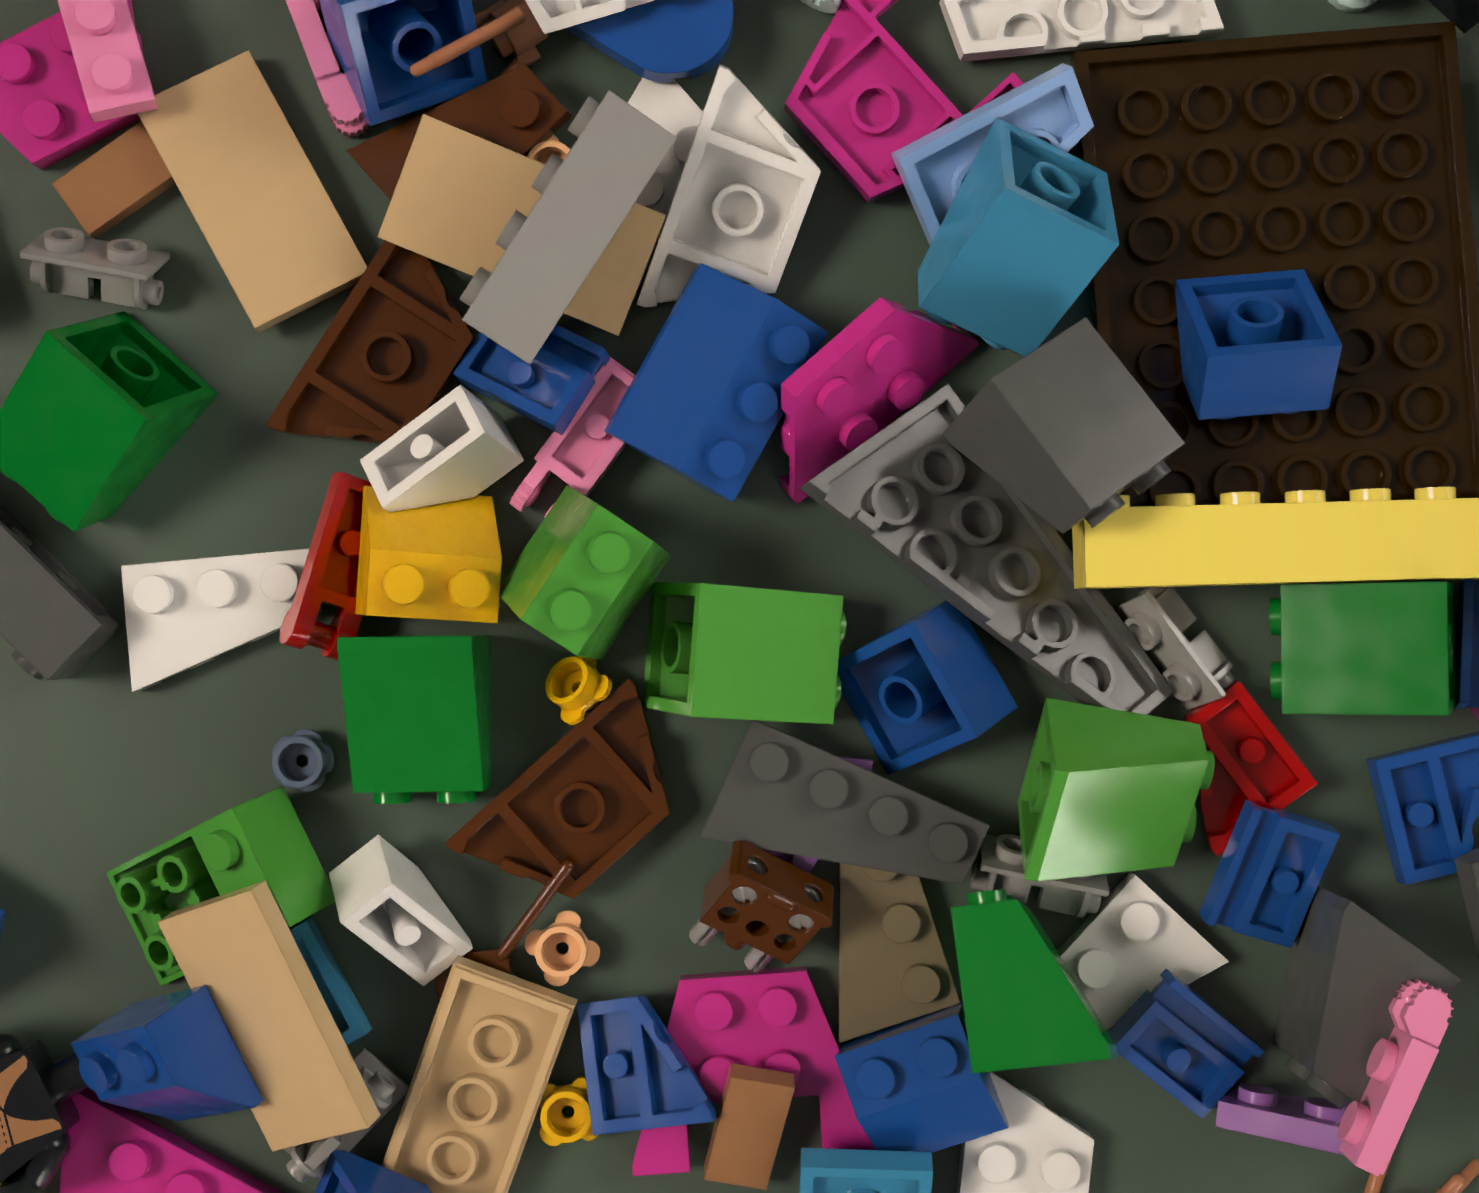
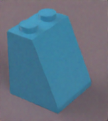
M997 117L918 269L919 308L925 310L933 319L946 325L955 324L981 336L987 344L996 349H1009L1023 357L1036 350L1119 246L1107 173Z

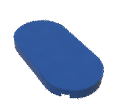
M654 0L565 29L645 79L655 82H674V78H683L690 75V79L703 75L716 66L723 58L733 37V1Z

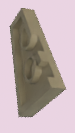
M839 863V1043L960 1004L920 878Z

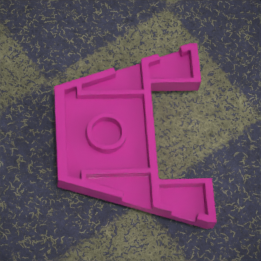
M127 0L136 28L132 0ZM61 11L0 42V133L39 169L43 170L140 120L136 113L93 122ZM136 30L143 53L141 34Z
M843 0L784 105V111L868 203L905 187L891 153L963 116L877 21L898 0ZM1012 72L971 111L1024 83Z
M806 966L763 969L758 973L753 970L680 975L667 1030L714 1103L721 1102L730 1063L794 1073L795 1089L792 1097L818 1096L822 1148L876 1150L855 1115L835 1058V1054L839 1051V1046ZM688 1125L641 1130L632 1165L633 1176L690 1172Z

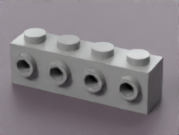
M608 90L601 103L591 96L587 98L568 128V131L577 136L578 139L566 158L562 160L552 153L531 186L542 194L528 217L518 210L515 211L495 242L496 245L505 250L492 273L480 266L459 299L470 306L462 321L528 364H531L677 139L676 136L610 90Z

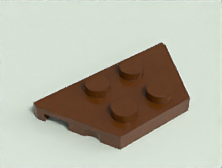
M386 240L383 242L265 424L266 426L279 433L382 444L440 400L455 377L452 374L475 339V336L468 324L462 321L463 316L429 258Z
M628 678L579 724L571 729L445 842L449 849L459 854L467 853L500 866L499 869L520 878H530L544 884V886L564 860H571L574 868L557 890V893L575 899L670 814L671 810L635 682Z

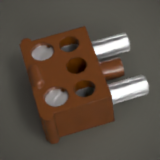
M744 840L734 841L731 856L704 889L701 916L689 931V937L694 944L699 941V946H706L714 935L720 931L725 934L726 944L734 950H741L746 944L753 947L744 957V963L750 971L753 968V971L756 973L761 972L773 957L790 964L822 927L829 928L832 925L834 887L831 883Z

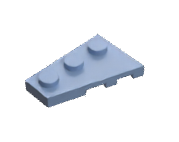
M1062 63L891 153L929 245H931L984 139L997 117L1065 152H1068L1094 127L1072 66Z

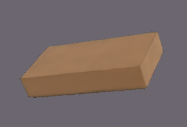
M142 121L52 183L83 229L94 239L101 237L176 184Z
M730 1063L718 1109L719 1118L715 1121L704 1163V1180L767 1190L795 1089L794 1073Z

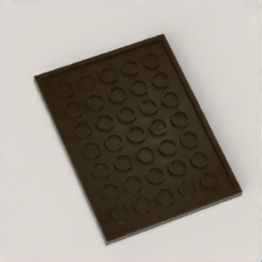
M1455 21L1075 51L1070 58V66L1073 67L1094 125L1077 142L1078 158L1107 173L1119 239V246L1089 282L1092 325L1185 442L1184 445L1164 461L1171 469L1170 473L1140 495L1137 494L1132 486L1119 495L1130 496V507L1155 506V495L1175 493L1195 494V505H1220V494L1230 492H1260L1261 503H1285V492L1300 490H1325L1326 502L1350 501V490L1371 488L1391 489V500H1415L1414 489L1426 487H1456V498H1479V290ZM1304 269L1342 343L1329 409L1299 411L1293 414L1275 413L1239 416L1231 419L1198 420L1182 377L1175 298L1176 280Z

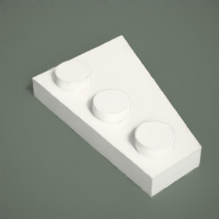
M1129 872L1108 897L1100 903L1097 914L1091 913L1057 950L1106 1029L1114 1026L1146 990L1152 992L1163 980L1160 974L1166 968L1188 985L1229 962L1132 872Z

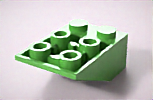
M283 786L230 808L106 872L116 893L117 900L123 908L144 951L145 958L150 964L160 986L184 976L157 923L174 911L264 880L288 927L335 902L332 886Z

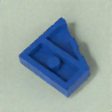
M1479 731L1367 758L1366 762L1396 882L1409 885L1457 873L1454 859L1472 851L1474 845L1472 827L1474 821L1479 817Z

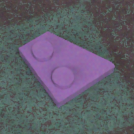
M1244 1083L1239 1084L1238 1090L1230 1089L1218 1100L1215 1127L1343 1155L1338 1150L1342 1142L1338 1138V1128L1341 1118L1351 1102H1343L1338 1107L1328 1099L1280 1095L1273 1088Z

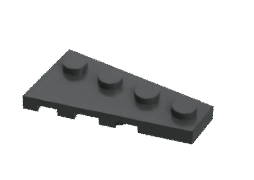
M751 720L702 829L700 838L732 844L734 841L744 840L760 849L964 885L990 825L758 720Z

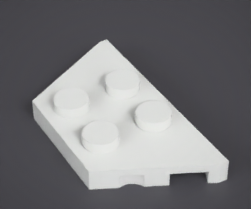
M719 64L637 299V305L645 308L655 307L658 303L677 301L698 263L709 266L766 294L776 293L821 173L817 164L728 67Z
M990 1072L1009 1127L961 1143L956 1193H1088L1094 1139L1091 1134L1068 1118L1059 1116L1051 1111L1043 1102L1025 1090H1019L995 1073Z

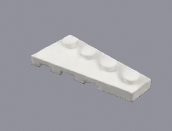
M940 0L939 2L960 62L1216 37L1224 29L1214 0Z

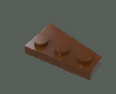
M525 64L423 113L526 157L535 145L550 139L572 117L567 109ZM423 114L346 150L390 200L392 199Z

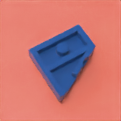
M645 994L577 1004L593 1135L707 1123L719 1118L716 1105Z

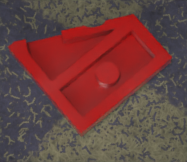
M1237 679L1224 689L1226 695L1223 698L1198 706L1184 716L1185 722L1200 724L1206 750L1214 754L1215 764L1211 784L1207 790L1199 789L1198 798L1206 841L1216 856L1225 851L1245 800L1253 801L1258 806L1272 809L1274 807L1282 810L1318 784Z

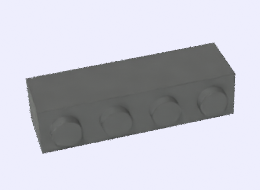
M0 503V635L15 649L12 653L14 661L32 677L40 680L43 678L46 680L71 679L124 624Z

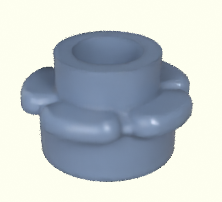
M300 729L295 731L293 736L285 735L275 743L272 750L273 774L282 786L289 789L298 788L302 792L316 790L324 784V776L326 773L331 772L334 767L332 748L327 744L324 745L322 736L310 729ZM301 754L306 755L308 758V764L305 767L300 766L297 762Z

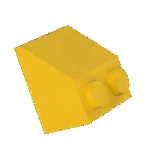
M363 486L355 614L498 623L502 556L493 497L477 495L473 498L390 513L382 508L373 487Z

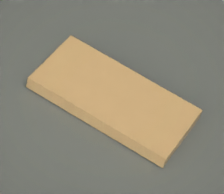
M249 50L156 94L155 98L158 109L137 113L258 333L357 284L367 269V265Z
M423 114L377 237L471 276L475 275L480 266L492 273L505 253V250L496 245L495 242L516 210L528 217L542 194L531 186L545 164ZM635 202L564 311V314L619 336L666 215Z
M265 880L174 911L157 922L190 988L206 985L264 1100L255 1108H251L272 1152L366 1129L381 1116Z
M458 955L450 970L382 1166L427 1185L431 1193H508L578 999Z

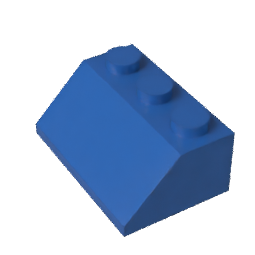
M698 263L604 432L706 492L734 502L784 413L781 409V384L818 352L828 332L777 298L709 266Z

